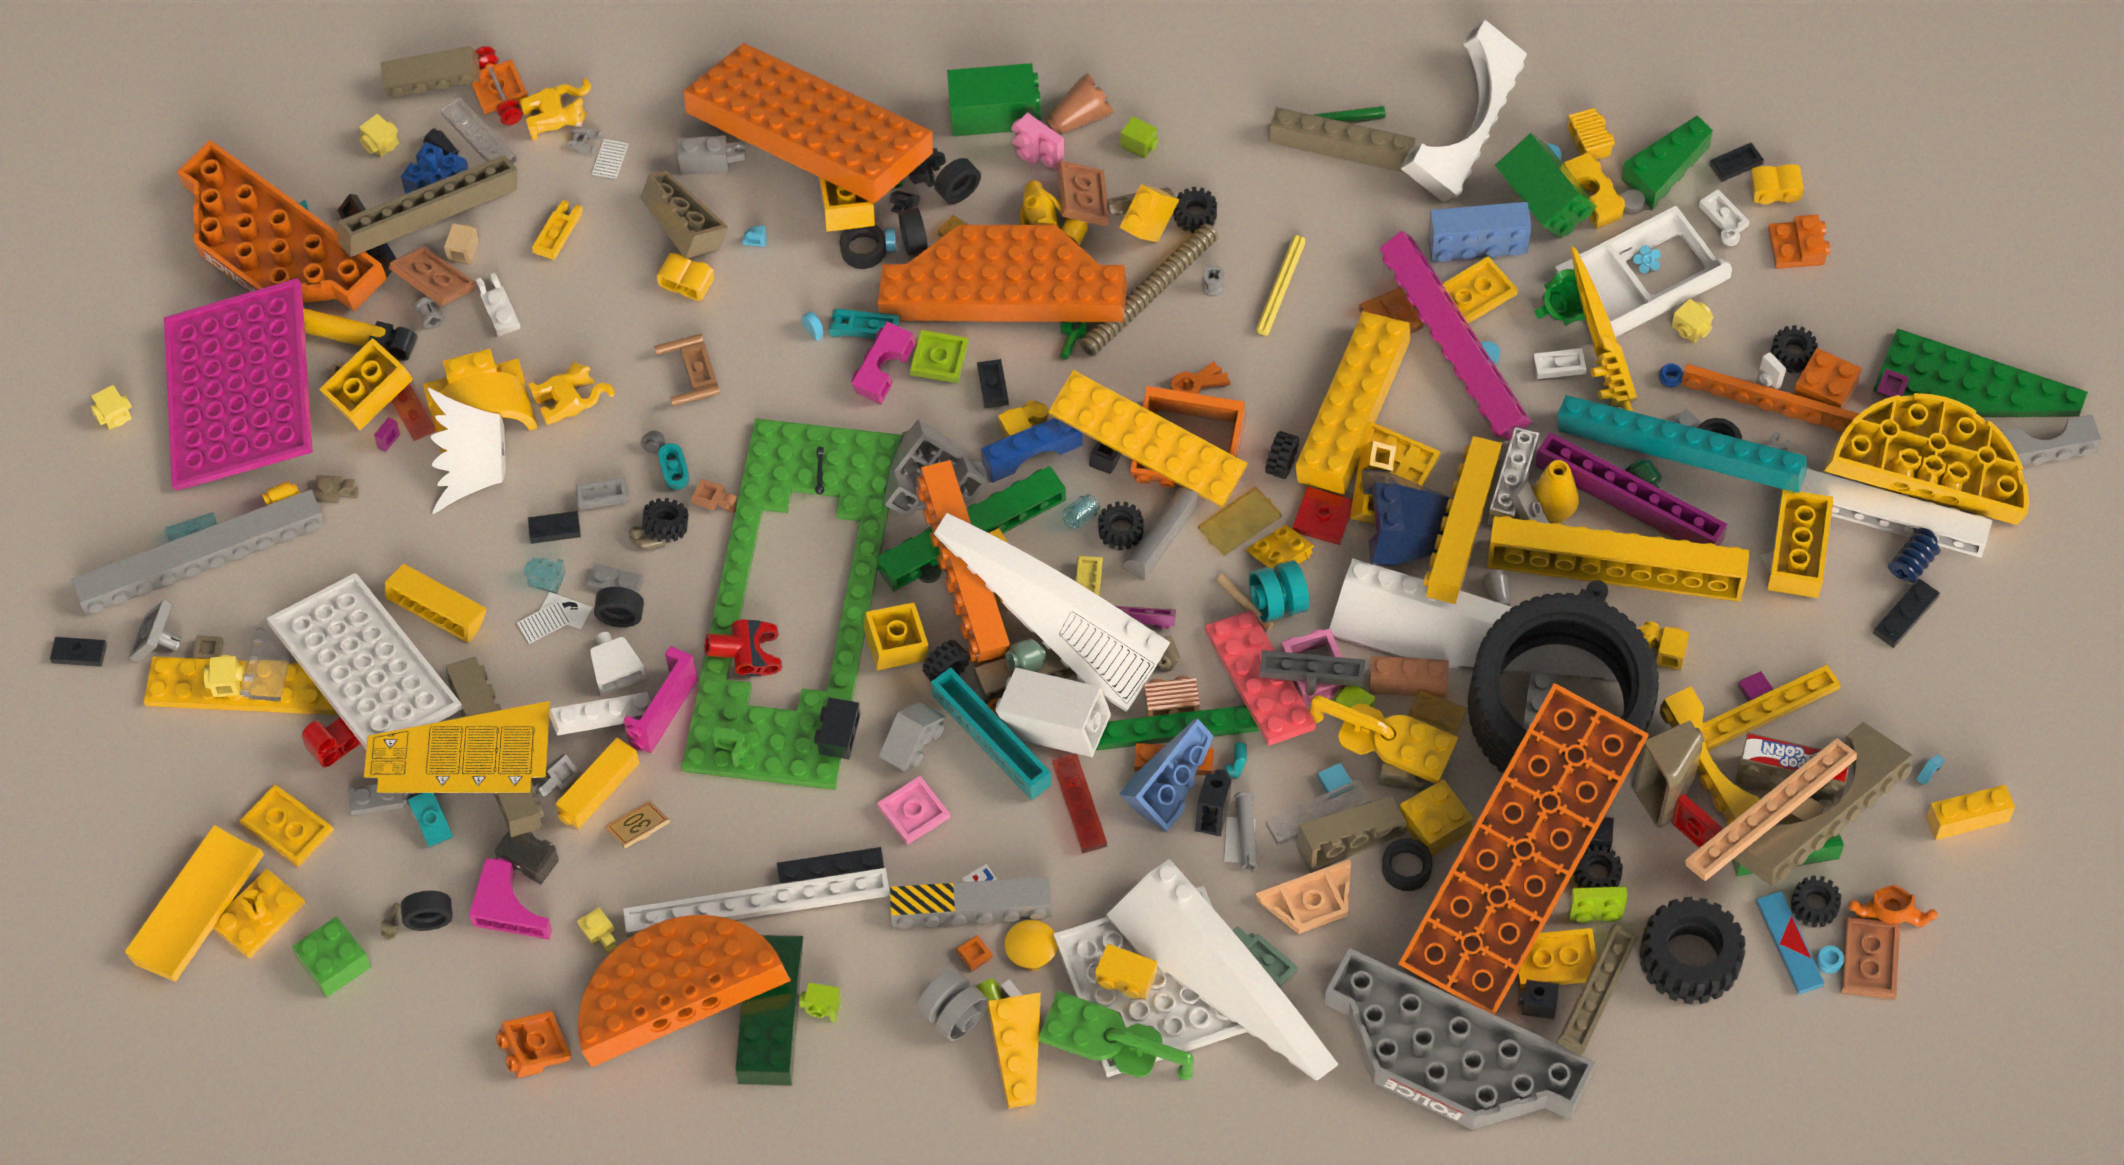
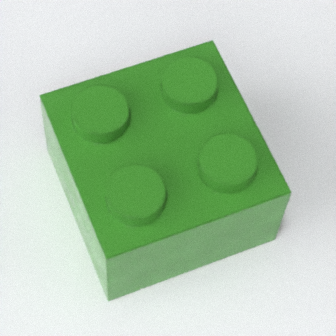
M337 916L292 946L297 960L326 998L371 968L366 953Z

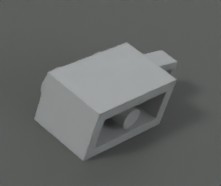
M726 136L678 138V160L681 175L729 172L728 163L742 161L746 158L744 143L726 142Z

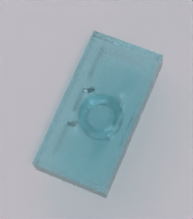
M214 512L165 527L169 542L214 526L217 524Z

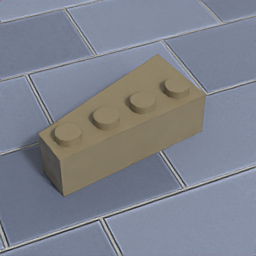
M666 170L649 174L640 198L684 258L688 259L719 250L728 226Z
M1393 796L1380 798L1371 803L1299 824L1297 849L1310 873H1313L1405 834L1407 821Z

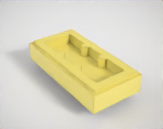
M1077 557L1075 582L1099 597L1103 557Z

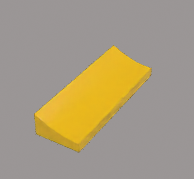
M214 825L125 950L131 961L140 968L176 982L264 856L262 850Z

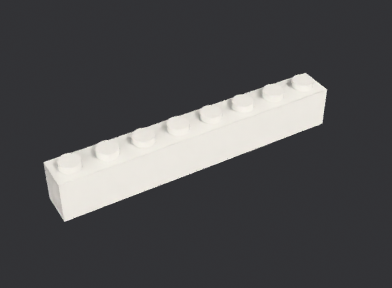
M1807 467V474L1800 489V492L1833 497L1831 516L1908 538L1914 535L1917 529L1926 528L1935 534L1939 546L1980 558L1985 549L1992 520L1981 515H1972L1961 512L1956 508L1943 507L1931 501H1922L1911 498L1906 494L1886 491L1881 487L1861 484L1856 480L1839 478L1834 474L1821 473Z

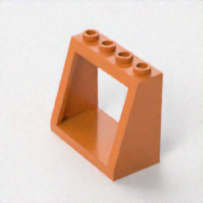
M1146 386L1143 407L1155 414L1157 410L1234 422L1228 453L1238 458L1247 415L1244 401ZM1132 460L1130 473L1136 482L1149 484L1150 481L1160 482L1161 486L1174 488L1175 485L1180 486L1153 470L1144 469L1142 464Z

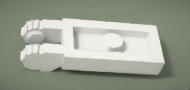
M496 273L490 274V281L495 289L488 292L481 277L475 279L482 303L497 336L499 337L520 329V323L503 286L501 287Z

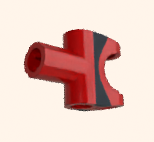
M741 619L731 624V635L706 634L704 642L705 655L734 658L735 672L739 675L765 676L775 674L782 669L781 659L764 652L759 644L778 638L779 631L775 624L759 620Z

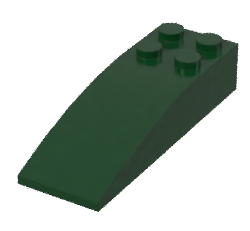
M762 935L778 954L790 981L741 1002L735 1071L738 1084L792 1086L803 936Z

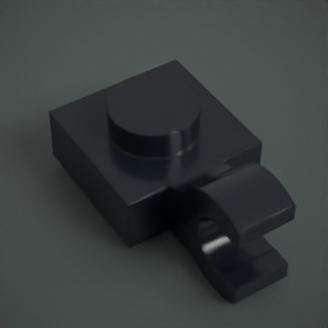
M899 190L892 192L889 202L894 203V206L891 208V212L898 213L899 211L917 206L920 196Z

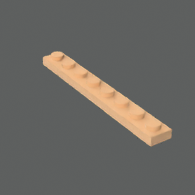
M1836 738L1686 859V866L1706 881L1857 759V753Z

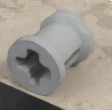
M1210 265L1206 267L1203 271V291L1211 297L1219 296L1224 291V270L1219 266Z
M429 297L418 300L415 304V309L423 318V326L428 329H434L443 323L444 317L442 313L438 312L436 308L437 303Z

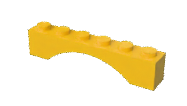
M1692 686L1663 700L1660 706V715L1665 723H1669L1671 728H1674L1691 720L1694 727H1698L1703 734L1702 719L1704 706ZM1704 740L1697 767L1700 775L1699 779L1703 788L1711 793L1716 810L1723 813L1727 820L1726 825L1728 826L1757 803L1759 798L1745 792L1721 773L1713 762Z

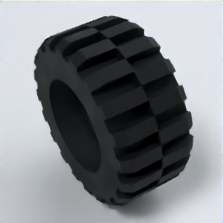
M1684 897L1682 902H1679L1678 899L1671 900L1668 903V907L1661 905L1656 909V913L1650 916L1644 928L1639 950L1642 971L1647 972L1646 979L1650 984L1653 985L1655 983L1657 985L1656 990L1663 995L1666 992L1670 994L1669 999L1676 1002L1678 998L1684 999L1685 1004H1693L1694 1000H1699L1700 1004L1707 1003L1711 996L1715 1000L1723 995L1724 991H1729L1732 988L1734 981L1739 976L1744 960L1746 942L1745 936L1741 935L1742 928L1739 922L1733 923L1734 916L1729 911L1723 912L1721 910L1722 905L1716 902L1714 905L1707 903L1708 899L1700 897L1699 901L1693 900V897ZM1680 935H1696L1712 945L1716 951L1717 959L1704 966L1686 965L1678 961L1671 954L1667 943Z

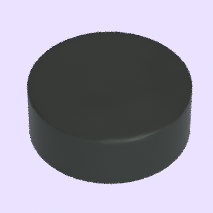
M929 562L919 567L922 574L918 578L924 583L936 582L941 577L942 570L939 564L932 566Z

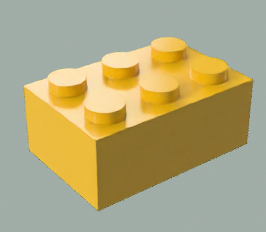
M372 338L319 390L330 404L356 428L361 430L413 378L399 361Z

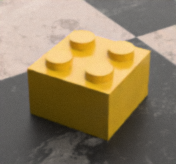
M915 602L865 612L863 630L876 671L925 661L929 645Z
M1444 779L1400 804V811L1407 821V831L1413 839L1421 841L1426 845L1432 856L1472 832L1474 818Z

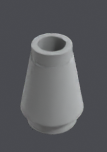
M1494 570L1485 574L1483 584L1491 600L1510 606L1508 576L1504 574L1503 570Z

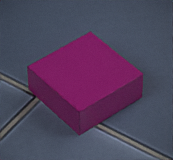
M1885 369L1876 394L1887 398L1897 395L1902 397L1909 377Z
M388 417L376 431L374 438L378 449L386 452L400 436L397 421Z
M1762 671L1738 683L1739 689L1748 702L1774 690Z

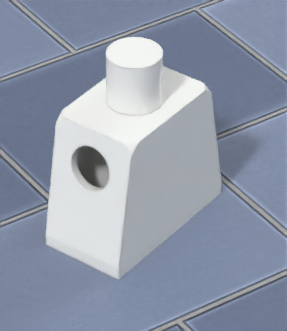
M602 632L596 636L595 639L598 646L591 648L590 653L600 696L646 679L642 662L624 637L612 640L609 632Z

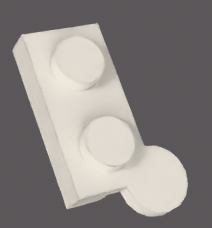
M1719 190L1700 200L1699 208L1722 230L1721 242L1726 246L1737 245L1740 240L1739 232L1746 229L1750 221Z

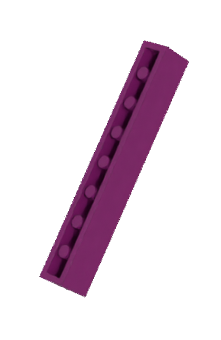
M1551 432L1537 450L1536 467L1545 470L1555 460L1566 462L1571 469L1578 489L1678 541L1688 540L1693 543H1712L1720 546L1724 540L1727 523Z

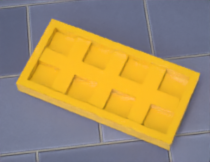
M1373 423L1365 443L1376 441L1395 446L1393 470L1390 473L1421 486H1424L1441 454L1439 450L1376 423Z

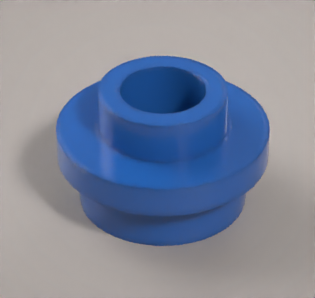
M1669 363L1660 369L1658 377L1663 385L1676 387L1682 383L1683 371L1677 364Z

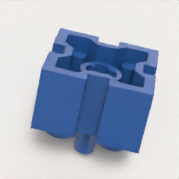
M425 142L416 154L417 163H410L400 177L404 192L408 194L469 168L467 159L451 152L445 156L443 155L442 148Z

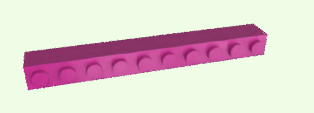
M1400 231L1379 248L1384 255L1382 257L1383 262L1389 269H1393L1396 275L1393 277L1398 285L1406 289L1407 294L1405 296L1413 306L1416 305L1418 308V317L1431 328L1429 331L1431 337L1437 343L1440 342L1443 347L1441 352L1449 362L1452 361L1455 368H1453L1456 376L1460 380L1465 381L1467 385L1465 390L1472 399H1476L1479 403V406H1477L1479 412L1483 417H1488L1491 425L1489 427L1497 437L1501 436L1508 441L1511 440L1515 427L1525 429L1532 421L1413 237L1404 231Z

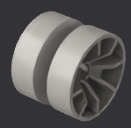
M950 968L936 977L924 990L917 1003V1010L931 1023L937 1022V1029L950 1041L960 1039L976 1026L987 1011V1002L989 1001L977 987H969L970 981L956 968Z

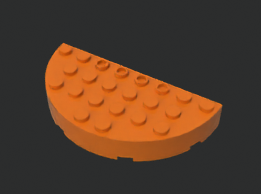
M689 915L664 920L637 932L625 940L605 958L595 971L584 992L578 1014V1037L581 1050L590 1066L594 1067L787 983L790 979L771 944L754 929L741 922L713 915Z

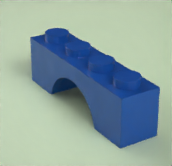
M1053 418L982 447V465L993 483L1015 474L1019 466L1035 454L1044 451H1055L1061 455L1081 447L1082 432Z

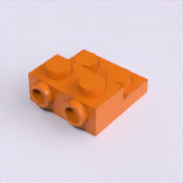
M1819 214L1794 216L1793 222L1769 224L1768 232L1776 269L1821 266L1825 264L1826 256L1830 255L1829 241H1824L1823 235H1826L1825 221H1820Z
M552 1011L504 1021L496 1035L499 1049H505L507 1054V1069L509 1072L514 1071L517 1078L542 1073L544 1067L567 1062L571 1057V1053Z

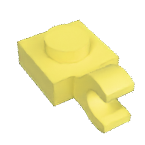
M600 907L577 920L579 928L592 945L600 941L608 954L617 948L616 941L611 935L615 931L614 927Z

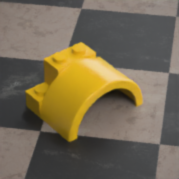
M489 348L442 361L446 377L423 383L436 433L448 430L435 418L437 415L446 414L434 401L428 388L464 405L500 414L501 417L519 420L527 426L528 430L538 427L518 358L495 364L491 349ZM440 447L442 453L447 451L446 449Z

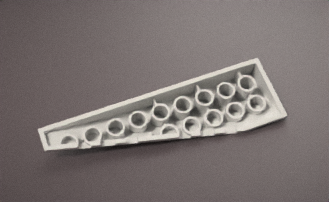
M1170 859L1148 873L1106 914L1110 922L1139 955L1158 961V969L1165 974L1168 973L1173 976L1186 989L1189 988L1197 993L1200 999L1228 1019L1246 1028L1245 1031L1263 1040L1273 1051L1280 1052L1288 1058L1290 1063L1317 1081L1338 1065L1270 975Z

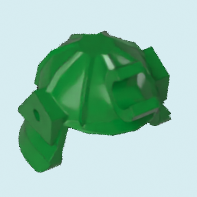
M1564 269L1558 272L1551 281L1544 284L1546 292L1542 296L1544 305L1534 310L1537 318L1541 319L1549 315L1555 321H1563L1565 326L1575 321L1585 320L1586 317L1574 269Z

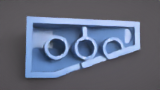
M1195 718L1134 774L1119 795L1135 812L1167 832L1185 808L1186 803H1184L1188 790L1193 788L1195 783L1193 778L1198 766L1202 765L1213 735L1199 719Z

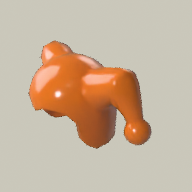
M1890 885L1875 890L1872 900L1867 903L1859 904L1857 900H1851L1848 904L1849 909L1855 911L1859 918H1878L1888 924L1907 922L1917 927H1924L1931 920H1935L1938 917V912L1935 909H1929L1926 913L1915 907L1914 894H1909L1897 885Z

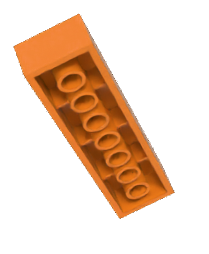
M951 460L921 467L920 477H917L918 486L916 487V494L919 502L923 501L925 509H923L924 520L926 524L931 525L933 531L930 532L933 547H938L940 555H937L939 567L941 570L945 569L947 578H945L947 592H952L955 600L952 601L955 616H960L962 622L959 625L961 636L963 639H967L969 644L967 648V653L970 655L969 661L970 663L974 662L975 666L979 667L984 662H994L1003 659L1009 650L1010 643L994 594L985 586L986 582L977 573L973 574L967 568L968 564L961 557H956L934 535L946 513L971 524Z

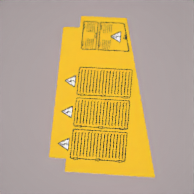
M550 701L369 735L367 738L364 778H378L377 793H530L531 778L546 777Z

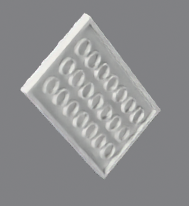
M357 573L267 618L268 625L365 749H367V738L369 735L440 722L462 710L461 702Z

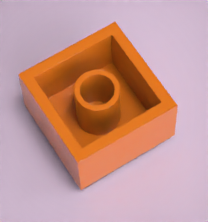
M1816 348L1798 379L1793 394L1844 409L1858 385L1862 368Z

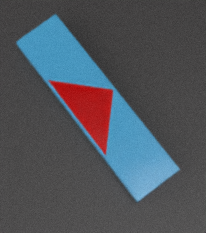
M1782 891L1757 898L1756 904L1798 995L1823 987L1824 981Z

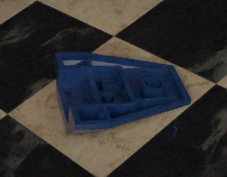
M1362 469L1363 494L1373 495L1377 532L1368 541L1370 565L1394 567L1431 557L1432 553H1437L1438 550L1435 549V543L1438 534L1443 535L1444 532L1440 531L1443 517L1449 516V513H1446V508L1450 497L1387 471Z

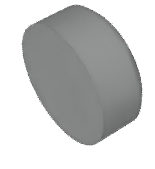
M1634 189L1623 192L1621 195L1625 202L1623 211L1629 214H1636L1642 211L1645 203L1644 195Z

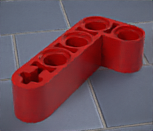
M341 717L326 728L319 721H314L308 724L302 731V739L306 749L324 768L333 765L361 744Z

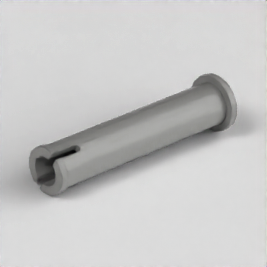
M1239 792L1233 796V800L1237 804L1241 869L1244 871H1250L1249 861L1250 865H1252V871L1258 868L1252 808L1254 794L1251 792Z

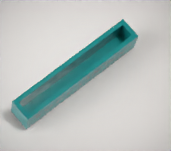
M951 667L931 681L932 696L1031 801L1052 786L1050 770Z

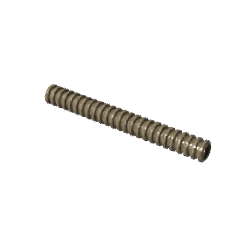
M1202 224L1190 238L1176 249V252H1173L1166 261L1161 263V266L1156 268V271L1148 275L1146 280L1141 282V285H1138L1135 290L1126 296L1124 322L1098 323L1095 328L1090 330V333L1085 335V338L1080 340L1081 348L1088 355H1097L1098 351H1101L1113 337L1118 335V332L1123 330V327H1126L1133 318L1138 316V313L1143 311V308L1148 306V303L1156 299L1158 294H1161L1163 289L1168 287V284L1176 280L1178 275L1183 273V270H1186L1193 261L1198 259V256L1203 254V251H1206L1213 242L1218 240L1216 230L1208 224Z

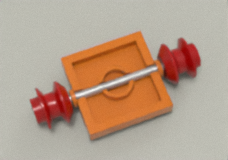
M490 46L479 47L476 53L479 56L480 81L473 82L471 87L483 114L497 111V114L501 116V123L514 125L523 116L522 110L519 109V99L528 97L526 89L512 59L498 64L499 59L495 55L494 48Z

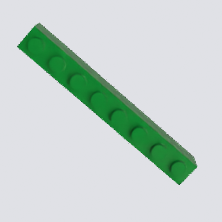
M1048 466L1045 469L1036 470L1031 476L1022 481H1015L1010 487L1001 492L991 494L988 499L970 505L967 508V513L971 525L987 533L999 528L1002 534L1066 501V487L1051 466ZM931 526L925 529L923 533L914 538H907L902 544L893 549L884 550L876 557L878 571L893 592L919 579L918 576L922 574L919 567L929 562L932 566L938 564L937 555H940L938 547H933L930 532L933 531Z

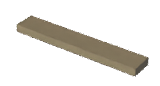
M1616 923L1611 927L1557 1043L1579 1056L1584 1053L1638 938L1636 935Z

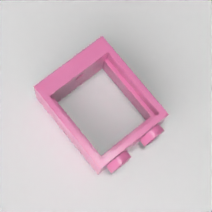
M1330 628L1315 630L1309 635L1302 637H1291L1282 642L1281 652L1301 653L1327 645L1332 657H1342ZM1292 680L1305 705L1311 704V700L1315 695L1328 699L1334 697L1340 688L1344 689L1347 686L1316 683V691L1310 696L1305 692L1306 683L1304 681Z

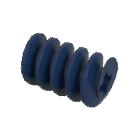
M1926 528L1917 529L1909 541L1904 544V547L1899 550L1898 555L1894 556L1892 562L1888 564L1889 571L1899 579L1915 583L1918 580V576L1923 574V569H1927L1929 562H1933L1935 556L1939 555L1941 551L1935 534Z

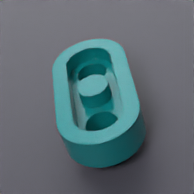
M665 444L658 451L659 463L665 484L672 490L683 489L689 483V473L683 451L677 444Z

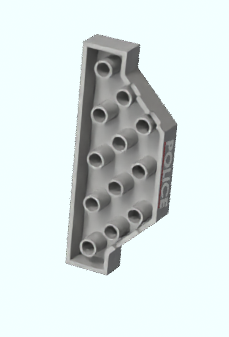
M1351 948L1346 952L1325 991L1324 1005L1349 1016L1374 1084L1472 1130L1544 1108L1570 1120L1593 1075L1595 1061L1582 1055L1579 1056L1567 1048Z

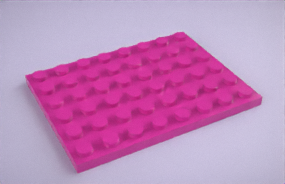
M297 278L164 317L172 488L179 491L313 453L302 283Z

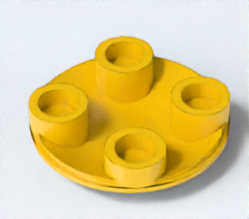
M1038 920L1021 921L1008 931L1004 943L1005 953L1014 964L1027 968L1030 971H1038L1042 966L1049 963L1056 954L1055 932L1049 925Z

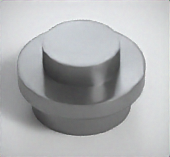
M649 431L641 439L642 448L653 454H658L659 449L666 444L663 434L658 431Z

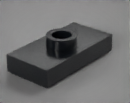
M1752 142L1710 160L1709 165L1720 181L1724 182L1752 168L1763 165L1764 159Z
M55 637L50 660L56 664L102 666L107 643L105 640Z

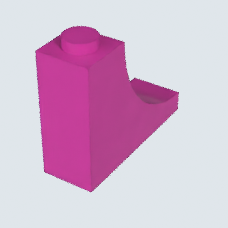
M486 858L469 913L472 925L550 939L552 928L549 919L530 912L515 897L513 893L515 873L512 863L503 858Z

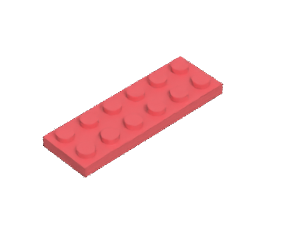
M1252 610L1205 625V633L1268 746L1316 730V722L1292 680L1260 678L1262 650H1275Z

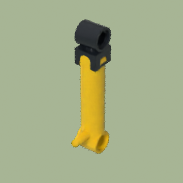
M303 308L305 333L364 347L373 338L395 359L400 361H407L410 358L418 339L415 332L405 327H397L394 330L393 324L377 321L373 325Z

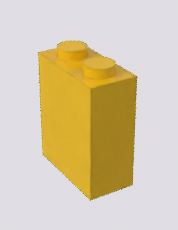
M1141 184L1119 228L1140 239L1158 242L1179 199L1159 188Z

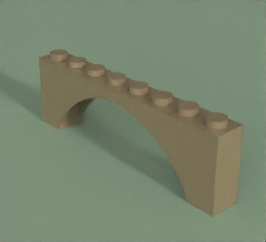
M1862 722L1846 735L1845 744L1857 753V759L1852 762L1854 780L1843 799L1830 810L1815 818L1793 824L1774 825L1733 859L1770 886H1773L1779 880L1785 879L1789 872L1797 865H1802L1812 852L1820 850L1829 838L1837 836L1846 824L1854 822L1867 807H1872L1880 796L1884 793H1889L1901 779H1906L1912 771V754Z

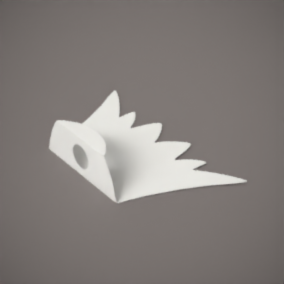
M428 388L434 401L446 414L437 415L435 418L439 423L448 428V430L431 436V439L437 445L447 450L434 460L432 466L450 472L438 483V486H448V488L438 500L432 513L435 514L466 495L503 482L506 474L504 424L500 414L464 405Z

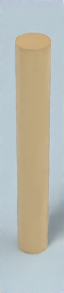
M1224 573L1217 577L1216 581L1246 611H1253L1260 625L1266 631L1274 627L1272 621L1264 623L1260 619L1259 615H1263L1261 610H1257L1253 602Z

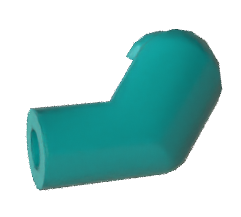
M1238 742L1234 745V764L1225 765V771L1229 773V778L1234 777L1236 779L1240 777L1247 762V746L1243 742Z

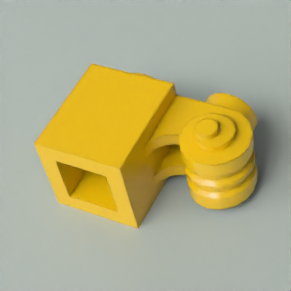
M1030 400L1024 405V408L1020 406L1015 409H1008L998 415L999 430L1003 437L1006 438L1031 428L1032 424L1036 426L1048 421V407L1036 400Z
M1647 621L1643 626H1640L1638 629L1644 634V639H1647L1649 642V648L1651 649L1654 646L1658 650L1657 665L1681 671L1690 632L1678 627L1660 628L1657 623Z

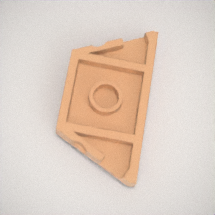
M1348 859L1256 893L1255 898L1257 902L1298 934L1348 916L1351 861Z

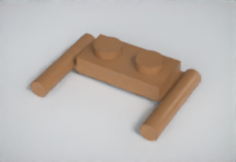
M702 334L654 346L656 355L681 350L693 389L691 392L670 397L672 407L720 394Z

